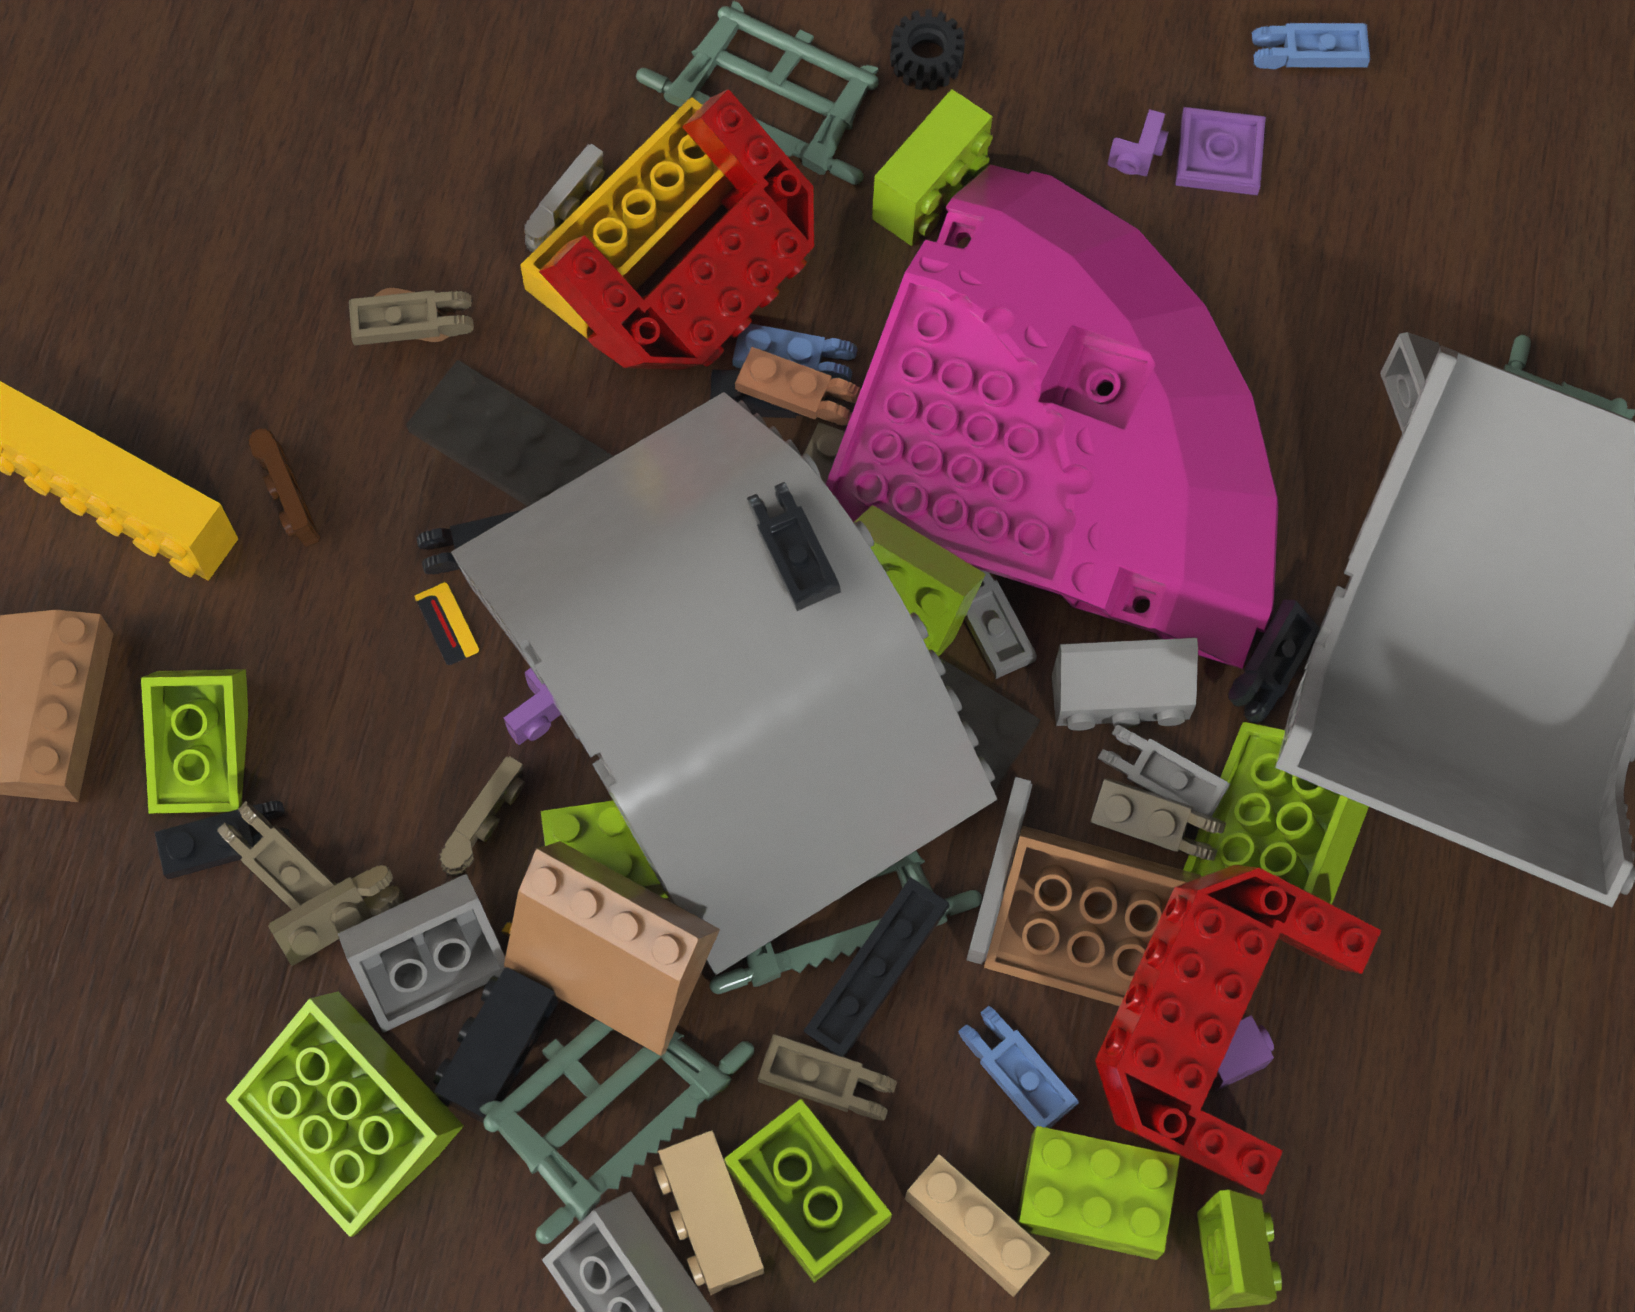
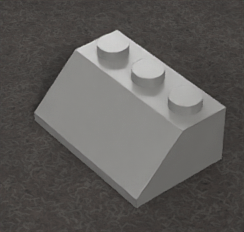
M1409 332L1398 335L1380 373L1402 433L1440 349L1438 342Z
M1197 638L1060 644L1051 675L1056 726L1068 725L1069 729L1080 731L1091 729L1095 724L1113 723L1114 727L1119 725L1124 728L1135 727L1140 722L1158 721V724L1161 726L1182 724L1185 720L1190 719L1196 706Z
M467 874L338 933L347 961L383 1033L486 985L493 975L499 977L505 968L504 953Z
M631 1191L595 1208L542 1259L577 1312H714Z

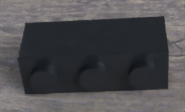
M506 966L499 977L493 975L486 984L481 995V1001L485 1003L476 1018L470 1016L466 1020L457 1038V1042L461 1043L452 1060L446 1058L441 1063L433 1080V1083L437 1085L434 1092L442 1102L483 1123L486 1115L480 1111V1107L491 1101L502 1102L505 1099L559 1003L554 991Z

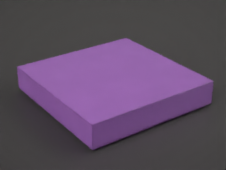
M1184 107L1181 118L1175 186L1258 195L1261 182L1266 117Z

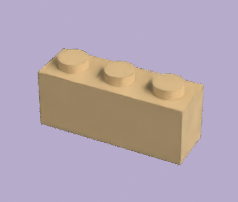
M713 1130L659 1150L658 1153L662 1164L653 1168L663 1195L672 1192L678 1210L671 1212L670 1215L679 1240L688 1237L690 1239L695 1256L687 1258V1262L696 1286L706 1283L709 1294L712 1295L763 1275L764 1267Z
M940 1154L907 1190L905 1200L1013 1297L1050 1254Z

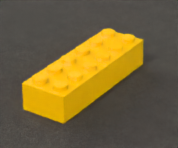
M690 97L520 265L525 290L586 338L594 331L540 274L541 268L567 242L585 235L636 291L722 205L720 201L734 187L682 128L702 106L693 97Z
M0 381V471L11 476L13 472H16L25 478L24 482L30 488L41 495L46 496L51 492L60 497V502L73 513L83 516L87 512L96 517L97 524L110 534L119 536L122 532L134 539L133 544L141 551L152 557H155L157 553L170 559V565L183 575L191 578L195 573L207 581L210 580L238 540L220 503Z

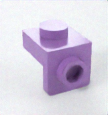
M1149 109L1139 143L1114 138L1108 166L1117 168L1125 174H1138L1147 177L1153 156H1162L1169 132L1161 130L1165 114Z
M531 668L524 673L527 684L535 695L504 717L507 731L518 745L527 739L534 741L544 735L551 727L550 722L561 715L546 685L541 684Z

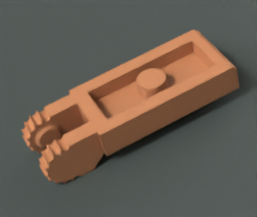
M751 347L735 382V389L739 392L815 420L818 417L841 426L848 425L852 412L842 405H837V403L824 401L826 395L845 400L846 402L856 403L861 391L860 387L852 384V382L849 383L841 378H832L831 375Z

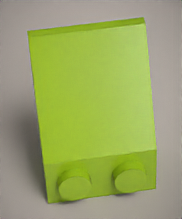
M246 669L156 671L141 677L148 812L200 813L238 810L242 806L248 724Z
M1232 1190L1217 1192L1197 1212L1211 1310L1270 1304L1277 1299L1276 1291H1281L1282 1289L1279 1264L1277 1261H1271L1268 1242L1274 1241V1226L1271 1214L1263 1212L1262 1200Z

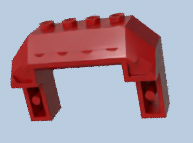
M729 89L709 98L682 126L734 185L733 189L720 201L728 212L647 296L641 297L585 235L567 242L539 271L594 331L587 340L624 368L682 370L702 364L705 367L709 366L724 352V348L721 345L730 335L733 337L738 336L751 324L752 319L749 315L758 306L763 308L775 299L780 292L777 288L780 282L785 277L791 279L805 267L807 261L804 257L814 248V186Z
M1233 865L1174 887L1095 1059L1115 1124L1242 1187L1264 1195L1283 1150L1202 1111V1105L1277 939L1338 970L1362 974L1382 930L1259 867Z

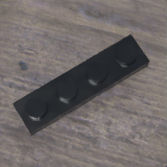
M910 877L804 1029V1032L834 1054L845 1058L950 907L949 902Z

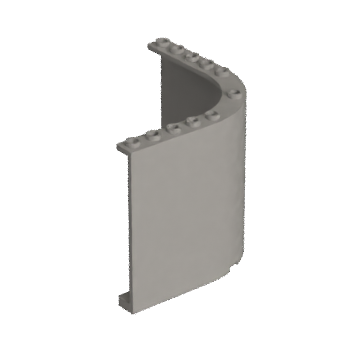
M1441 345L1349 555V562L1344 571V574L1350 576L1345 589L1339 586L1336 587L1304 668L1305 673L1297 687L1291 705L1275 768L1613 907L1619 893L1627 895L1635 881V867L1633 866L1635 851L1631 850L1633 836L1629 834L1628 830L1630 820L1626 817L1628 805L1624 804V785L1629 761L1633 762L1635 759V421Z
M725 392L451 552L472 590L521 653L541 684L546 685L556 707L576 739L581 741L590 757L595 754L599 756L600 760L592 765L623 816L669 900L720 929L706 960V963L715 975L997 800L990 782L995 780V776L985 759L981 756L978 757L974 750V747L979 745L978 739L971 727L965 721L961 722L957 712L962 710V705L950 686L947 685L945 687L940 677L946 673L945 668L937 654L932 649L928 650L923 639L929 636L927 629L915 612L909 614L887 573L870 548L874 546V540L862 521L853 523L833 493L821 480L816 464L807 453L801 456L797 447L790 439L784 441L774 426L768 428L758 413L752 415L742 400L736 402ZM782 482H785L797 507H802L841 588L840 593L799 611H796L759 535L757 522L747 501L748 497L758 494L766 506L770 519L785 513L783 507H780L776 499L774 487Z

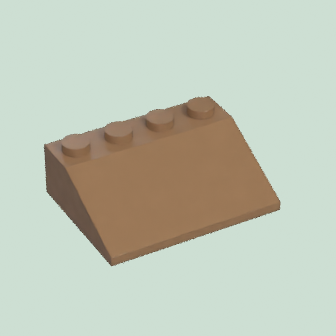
M47 610L0 615V795L79 802L113 638V632L101 614Z
M1022 825L984 968L1120 1006L1174 887L1201 878V875Z
M560 841L537 848L518 891L504 967L506 966L554 991L558 998L662 1056L669 1046L720 929Z

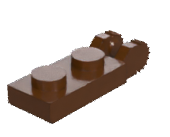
M266 428L256 429V431L249 435L248 445L251 448L253 457L259 461L262 469L269 472V474L263 476V479L274 500L280 498L284 510L279 512L278 516L289 537L296 534L305 547L319 542L321 537L282 446L275 440L270 430L268 431Z

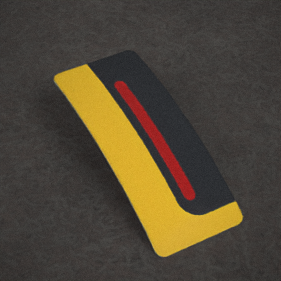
M446 582L415 595V599L447 665H452L479 652L473 635Z

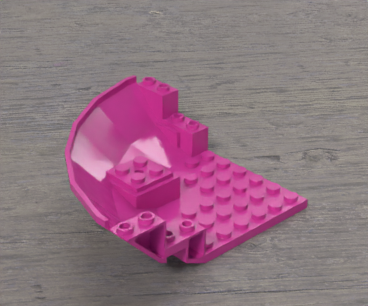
M989 165L951 198L946 206L948 213L937 242L925 240L907 268L825 485L833 493L853 522L874 505L977 569L1060 594L1073 608L1156 633L1161 640L1197 638L1199 656L1243 669L1256 630L1265 633L1274 613L1278 497L1254 398L1206 305L1137 228L1053 176L1034 171L1026 174ZM965 237L971 238L967 247H958L961 239ZM1104 382L1113 384V391L1107 396L1098 394V387ZM1142 599L1149 600L1150 607L1146 612H1136L1135 606L1138 601Z

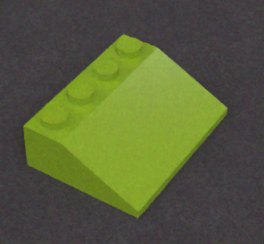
M1243 722L1220 777L1230 783V786L1212 817L1226 822L1224 832L1210 833L1200 828L1195 841L1207 843L1217 849L1215 859L1212 861L1189 854L1183 870L1199 874L1203 877L1233 865L1259 867L1332 905L1369 806L1275 768L1285 730Z
M339 991L309 998L226 1099L349 1237L355 1236L424 1171L464 1127Z

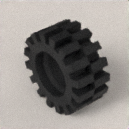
M925 9L924 17H920L918 10L914 11L911 14V21L905 15L900 19V26L896 25L893 30L890 63L891 67L894 66V73L897 78L903 75V83L907 86L913 80L916 81L915 89L922 90L923 83L929 84V91L936 90L938 81H940L942 87L949 85L950 77L955 80L959 74V69H962L965 49L964 32L961 27L956 29L957 21L954 18L945 22L946 13L941 11L938 17H932V9ZM920 42H932L939 45L943 49V53L935 58H923L913 53L912 47Z

